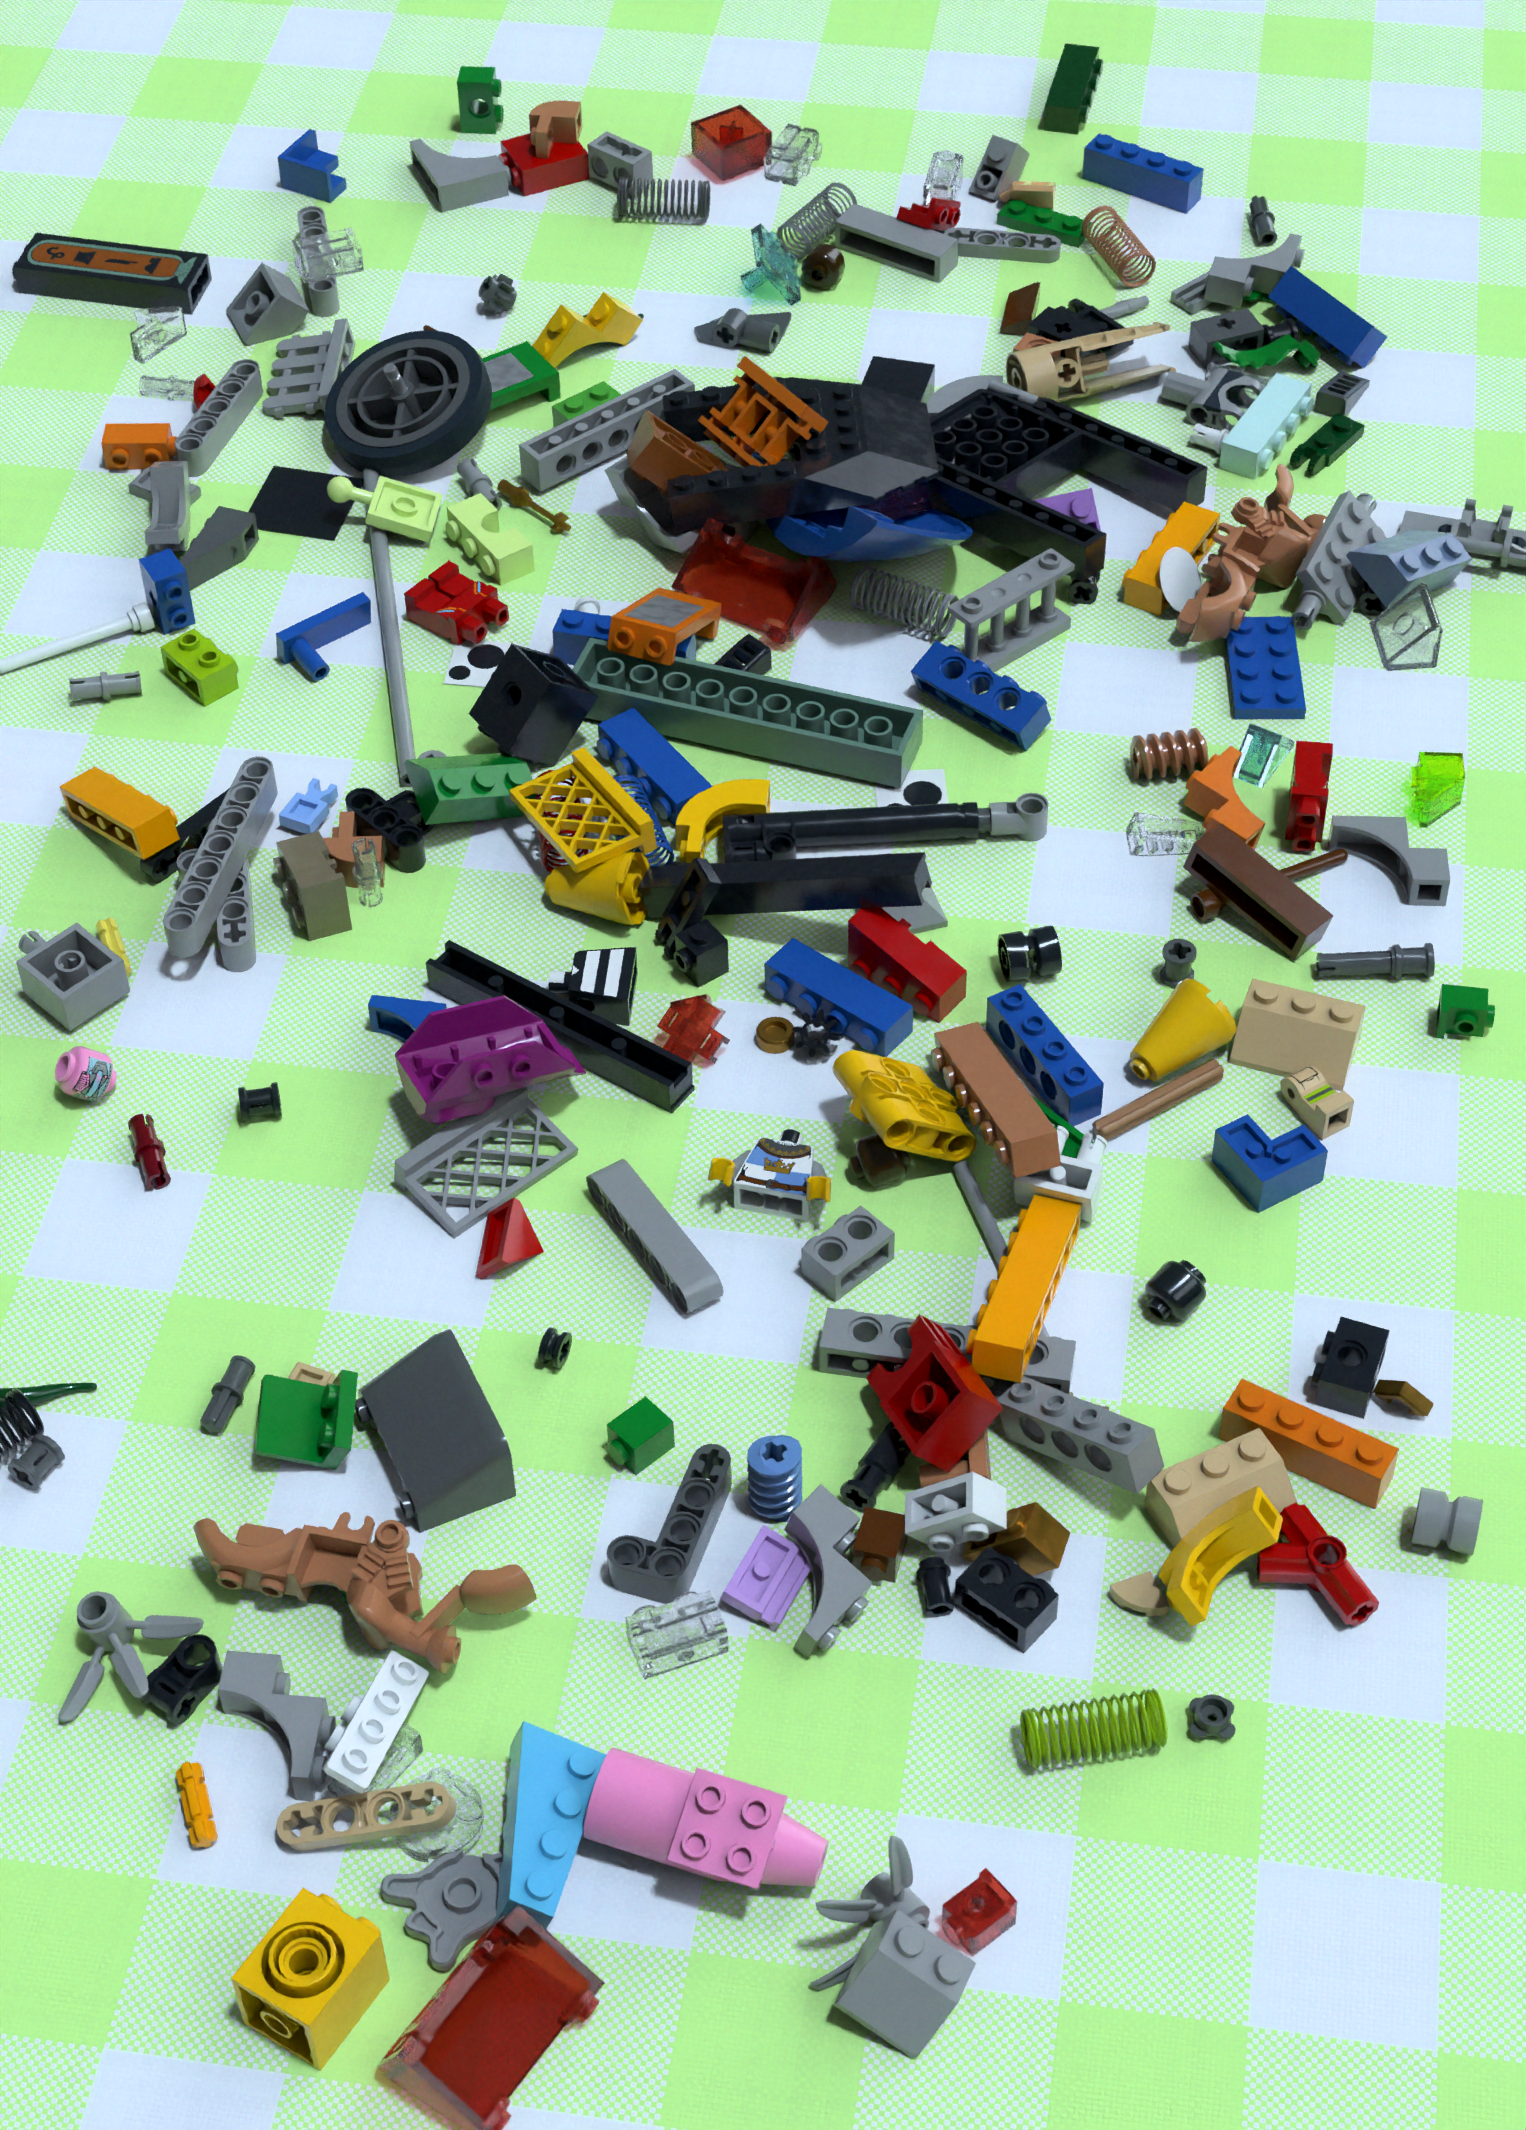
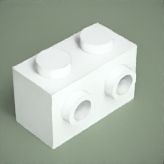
M969 1472L905 1493V1534L927 1544L931 1550L949 1551L954 1549L957 1544L966 1541L985 1540L989 1537V1534L1007 1529L1006 1488L975 1472Z

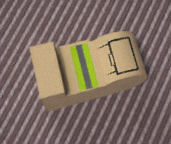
M1309 1065L1281 1080V1091L1285 1100L1321 1140L1350 1126L1354 1099L1345 1091L1338 1093L1332 1088L1316 1067ZM1333 1116L1335 1121L1329 1124V1118Z

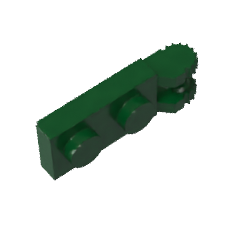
M1337 413L1309 439L1295 448L1289 460L1290 465L1298 468L1308 459H1311L1307 465V473L1316 475L1325 467H1329L1362 437L1365 425Z

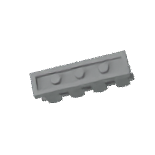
M347 318L335 320L332 333L331 331H323L322 335L300 337V334L292 335L291 339L282 340L276 345L281 358L272 363L273 372L277 377L270 379L267 383L268 390L272 396L262 402L267 415H275L276 418L284 417V414L306 411L307 414H313L316 410L320 409L323 410L325 415V405L329 392L342 371L352 362L356 343Z

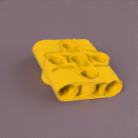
M857 1050L844 1052L835 1060L832 1067L833 1074L852 1098L848 1107L850 1112L859 1120L870 1124L886 1146L952 1162L964 1160L974 1151L976 1138L956 1113L959 1107L957 1099L947 1091L936 1087L922 1067Z

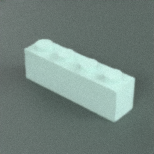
M1276 373L1222 441L1219 468L1253 480L1258 477L1263 469H1268L1274 454L1277 451H1282L1287 437L1290 434H1294L1298 429L1300 420L1310 414L1314 401L1310 397L1312 384Z

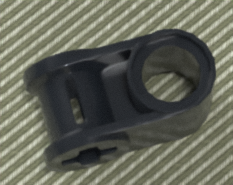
M203 1634L188 1636L181 1641L170 1656L147 1676L149 1690L146 1695L139 1698L140 1701L146 1705L154 1704L167 1713V1719L174 1725L185 1722L201 1701L220 1683L223 1667L214 1641ZM199 1661H206L201 1665L193 1666Z

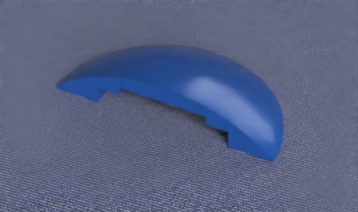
M758 452L752 453V456L765 465L766 459ZM895 494L893 498L886 497L885 500L875 504L764 519L777 539L790 550L810 557L850 562L889 561L924 555L957 545L970 539L973 534V530L962 521L898 494Z

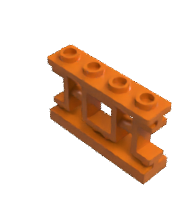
M746 356L737 365L744 372L743 376L740 378L736 375L733 379L740 388L722 412L713 407L710 410V413L713 415L710 420L703 415L698 420L707 428L704 434L743 467L777 464L799 435L809 440L812 436L809 430L812 427L821 433L828 424L827 420ZM756 382L768 391L765 397L753 388ZM787 407L800 417L797 422L784 413ZM769 409L771 413L751 438L749 434ZM724 425L736 434L734 439L722 430ZM754 451H757L767 460L765 465L752 456Z

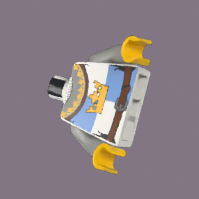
M783 1130L779 1140L758 1139L752 1150L745 1151L733 1161L725 1158H713L711 1160L708 1180H721L728 1187L734 1182V1208L808 1222L811 1199H825V1202H830L831 1179L827 1177L823 1166L813 1160V1149L810 1146L802 1145L804 1138L796 1130Z

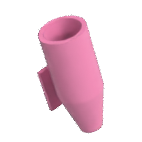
M614 1747L607 1753L599 1770L589 1800L583 1828L585 1839L715 1881L735 1882L759 1890L760 1884L815 1887L819 1880L829 1845L827 1839L783 1813L788 1798L786 1795L701 1768H696L695 1773Z

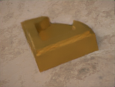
M1379 1379L1373 1390L1377 1397L1388 1404H1391L1393 1399L1404 1403L1410 1408L1409 1413L1413 1415L1428 1416L1434 1405L1433 1402L1407 1381Z

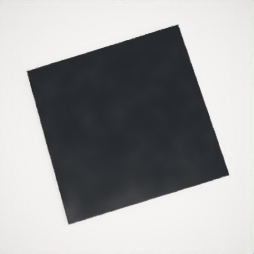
M273 466L248 512L255 514L258 530L335 541L355 501L349 499L347 502L337 503L328 496L327 485L329 481L341 475ZM343 476L351 481L353 487L362 489L364 485L363 479Z

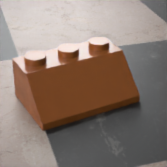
M648 410L642 415L626 453L631 473L642 481L648 479L656 484L658 491L667 498H669L668 479H675L681 475L696 476L709 474L715 470L728 471L724 461Z

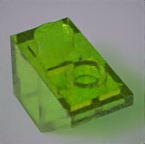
M1419 752L1417 766L1410 767L1409 786L1410 788H1416V791H1413L1412 813H1418L1419 828H1427L1461 804L1465 782L1463 753Z

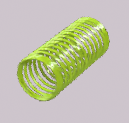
M1154 1688L1147 1691L1143 1689L1139 1695L1134 1691L1130 1696L1123 1693L1119 1698L1113 1694L1109 1700L1105 1696L1100 1701L1093 1697L1089 1703L1083 1699L1079 1705L1075 1701L1071 1702L1069 1706L1063 1702L1059 1708L1053 1704L1049 1710L1045 1706H1042L1039 1711L1033 1707L1031 1710L1029 1708L1027 1710L1023 1709L1020 1714L1023 1746L1027 1761L1033 1769L1035 1766L1038 1768L1041 1765L1042 1756L1047 1766L1051 1762L1048 1738L1043 1723L1044 1711L1048 1717L1050 1745L1054 1761L1057 1764L1061 1761L1060 1746L1053 1721L1054 1709L1058 1715L1062 1753L1065 1761L1068 1763L1071 1760V1751L1063 1719V1708L1068 1713L1070 1741L1073 1755L1077 1761L1081 1758V1748L1073 1717L1074 1706L1078 1712L1081 1745L1084 1756L1087 1759L1091 1757V1745L1083 1715L1084 1704L1088 1710L1092 1748L1095 1756L1098 1758L1101 1755L1100 1737L1107 1756L1111 1753V1740L1114 1751L1118 1755L1121 1752V1739L1124 1749L1128 1753L1131 1750V1737L1137 1751L1142 1746L1141 1736L1144 1746L1148 1750L1152 1746V1741L1158 1748L1160 1746L1164 1747L1167 1743V1724L1164 1707L1158 1691ZM1144 1694H1145V1698H1144V1700H1145V1707H1144V1704H1143V1695H1144ZM1134 1696L1138 1701L1139 1722L1137 1719L1135 1708L1133 1706ZM1124 1697L1128 1703L1129 1724L1123 1708ZM1114 1699L1118 1704L1119 1727L1113 1709ZM1104 1701L1108 1706L1109 1729L1103 1711ZM1094 1702H1095V1704H1096V1706H1097V1708H1098V1720H1099L1100 1736H1099V1731H1098L1096 1719H1095V1716H1094V1713H1093V1704H1094ZM1033 1713H1035L1038 1719V1727Z

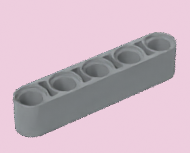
M308 206L300 209L297 217L311 306L315 315L330 317L338 313L340 305L325 213L320 207Z
M243 359L235 362L175 440L177 460L188 461L189 477H198L209 469L262 397L263 387L260 367L256 361Z
M621 1159L586 1177L589 1192L596 1204L683 1313L687 1314L723 1296V1286L714 1268L626 1160Z

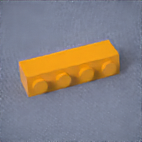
M1183 502L1175 513L1172 512L1162 531L1155 533L1149 548L1141 551L1135 566L1125 572L1121 585L1125 589L1124 604L1161 616L1169 605L1160 583V565L1164 554L1173 547L1183 548L1193 557L1198 567L1216 543L1213 541L1212 536L1214 532L1219 533L1220 513L1187 502Z
M93 767L59 786L70 817L143 860L180 839L175 826L178 824V820L169 806H164L155 801L150 795H145L136 790L132 785L123 783L113 774H108L97 767Z

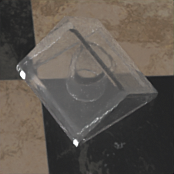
M1422 582L1369 622L1383 667L1387 671L1435 668L1437 666L1443 629L1428 586Z

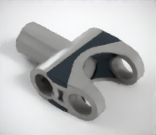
M1223 368L1216 369L1207 381L1170 371L1162 388V397L1187 405L1186 417L1193 425L1199 423L1219 431L1223 429L1231 431L1235 425L1230 424L1225 416H1234L1239 421L1245 413L1241 408L1247 409L1255 401V399L1246 394L1245 388L1254 390L1258 396L1264 387L1254 378Z

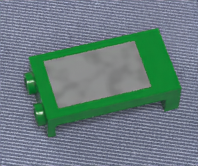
M528 341L481 359L486 367L492 386L490 410L538 391L549 402L561 398L559 372Z

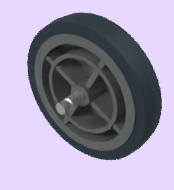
M435 330L408 332L391 337L372 346L355 358L342 371L327 397L325 423L335 448L345 461L358 471L363 472L365 468H370L377 471L379 476L383 477L413 475L445 462L462 450L474 438L489 413L492 402V386L483 361L473 347L462 338L451 333Z

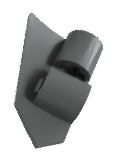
M731 308L724 316L694 327V332L699 342L724 348H732L736 344L773 352L786 332L791 320V312L747 315L741 309Z

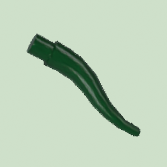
M59 1383L32 1387L0 1388V1398L5 1399L6 1393H9L12 1389H18L30 1400L32 1405H37L66 1394L94 1391L97 1389L96 1383ZM0 1402L1 1407L7 1410L5 1403Z

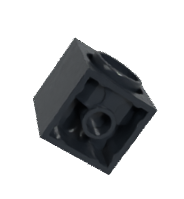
M511 643L469 712V715L479 724L478 730L498 744L496 748L503 755L522 757L535 765H539L542 762L555 766L598 698V695L560 657Z

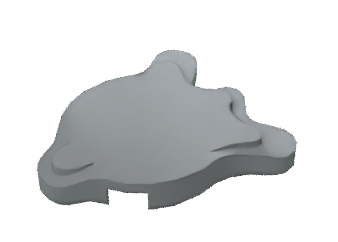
M463 1850L453 1851L435 1859L422 1871L413 1874H390L382 1880L381 1890L386 1901L415 1908V1911L405 1919L406 1932L410 1936L425 1940L430 1944L429 1957L433 1968L439 1971L450 1970L456 1964L457 1958L465 1946L487 1936L500 1925L496 1923V1911L503 1852L497 1854L482 1853L483 1857L463 1855Z

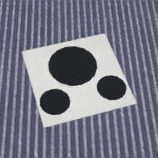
M466 640L459 646L455 644L443 684L485 687L511 643L482 640L480 643L475 644ZM512 643L519 646H524V644L521 643Z
M944 769L909 770L901 788L874 782L877 807L948 803Z

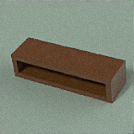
M1221 823L1193 844L1183 868L1294 960L1322 939L1334 916Z

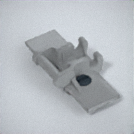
M1466 498L1461 519L1405 511L1399 534L1413 529L1452 533L1463 544L1467 552L1500 557L1501 567H1507L1508 564L1526 568V531L1509 528L1513 506L1503 505L1497 522L1476 519V500Z

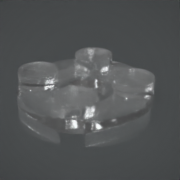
M445 1768L431 1769L426 1775L412 1780L407 1785L424 1782H437L443 1785L455 1798L456 1812L452 1821L445 1827L437 1830L395 1836L397 1844L404 1853L417 1861L429 1863L428 1858L437 1859L449 1852L463 1850V1855L470 1852L481 1838L484 1820L481 1796L468 1780L451 1774ZM435 1796L432 1797L430 1805L418 1808L410 1799L408 1800L411 1810L422 1808L429 1814L434 1811L436 1806L442 1805V1802ZM394 1801L390 1807L392 1822L399 1814V1805Z

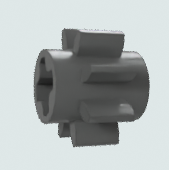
M503 274L485 278L478 293L481 300L484 301L482 307L493 314L497 311L501 313L503 310H510L517 298V291L511 286L514 280Z

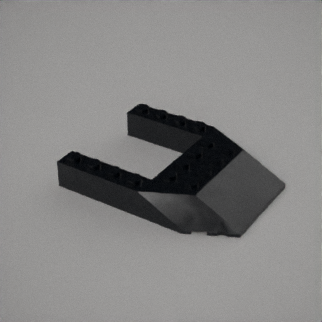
M773 377L828 421V424L821 433L812 427L809 430V433L812 435L809 440H806L801 435L798 436L801 461L792 462L784 460L774 465H750L743 469L731 471L715 470L709 474L696 476L681 475L675 479H668V494L675 532L878 503L886 499L885 493L900 487V490L904 492L919 483L939 477L927 403L860 384L795 377ZM757 382L753 386L764 397L767 395L768 391ZM738 384L726 387L709 386L698 391H675L670 395H663L665 422L694 442L711 440L704 434L707 428L698 421L699 418L703 415L710 420L713 416L710 410L713 407L722 412L740 386ZM788 407L784 411L793 421L797 422L800 417ZM769 409L766 411V413L763 415V417L760 419V421L757 423V425L754 427L750 434L756 433V431L759 429V427L771 413ZM726 425L722 427V430L730 437L736 436Z
M978 389L929 418L939 477L927 482L976 533L1030 558H1034L1052 548L1075 564L1074 570L1066 574L1074 580L1084 582L1104 569L1107 533L1030 498L1077 468L1086 470L1096 477L1113 482L1120 488L1140 494L1147 500L1167 506L1174 512L1179 509L1183 502L1196 506L1204 502L1207 466L1050 398L1038 397L1037 402L1030 404L1018 401L1019 395Z

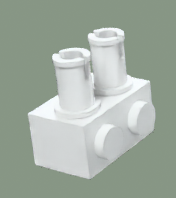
M1058 1125L1057 1134L1061 1166L1014 1178L1015 1203L1029 1207L1034 1194L1082 1204L1080 1220L1093 1222L1104 1189L1103 1165H1100V1162L1108 1144L1107 1140L1100 1135H1096L1093 1144L1091 1143L1093 1133H1086L1083 1135L1077 1159L1063 1156L1061 1154L1069 1132L1064 1127Z

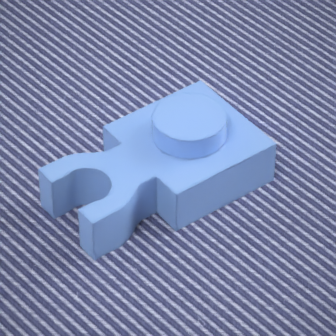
M313 778L308 784V792L305 795L297 792L280 812V826L304 834L315 832L329 814L328 805L333 803L338 797L337 785L330 784L326 790L321 791L320 780Z

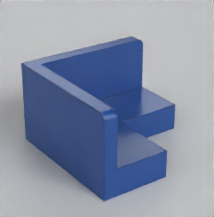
M309 129L277 157L281 187L328 203L334 201L347 189L346 178L331 174L339 166L338 156L318 150L315 130Z
M1247 1114L1215 1130L1212 1162L1259 1213L1322 1182L1328 1150L1304 1124L1271 1140Z

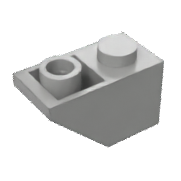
M992 134L969 191L997 201L999 195L1008 190L1014 181H1019L1030 153L1019 144Z

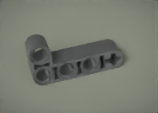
M707 1444L695 1451L656 1542L630 1535L620 1536L611 1541L607 1549L608 1574L610 1583L616 1590L663 1604L678 1603L686 1597L731 1490V1457L725 1447L718 1444ZM672 1574V1575H674V1576L667 1577V1576H664V1575Z

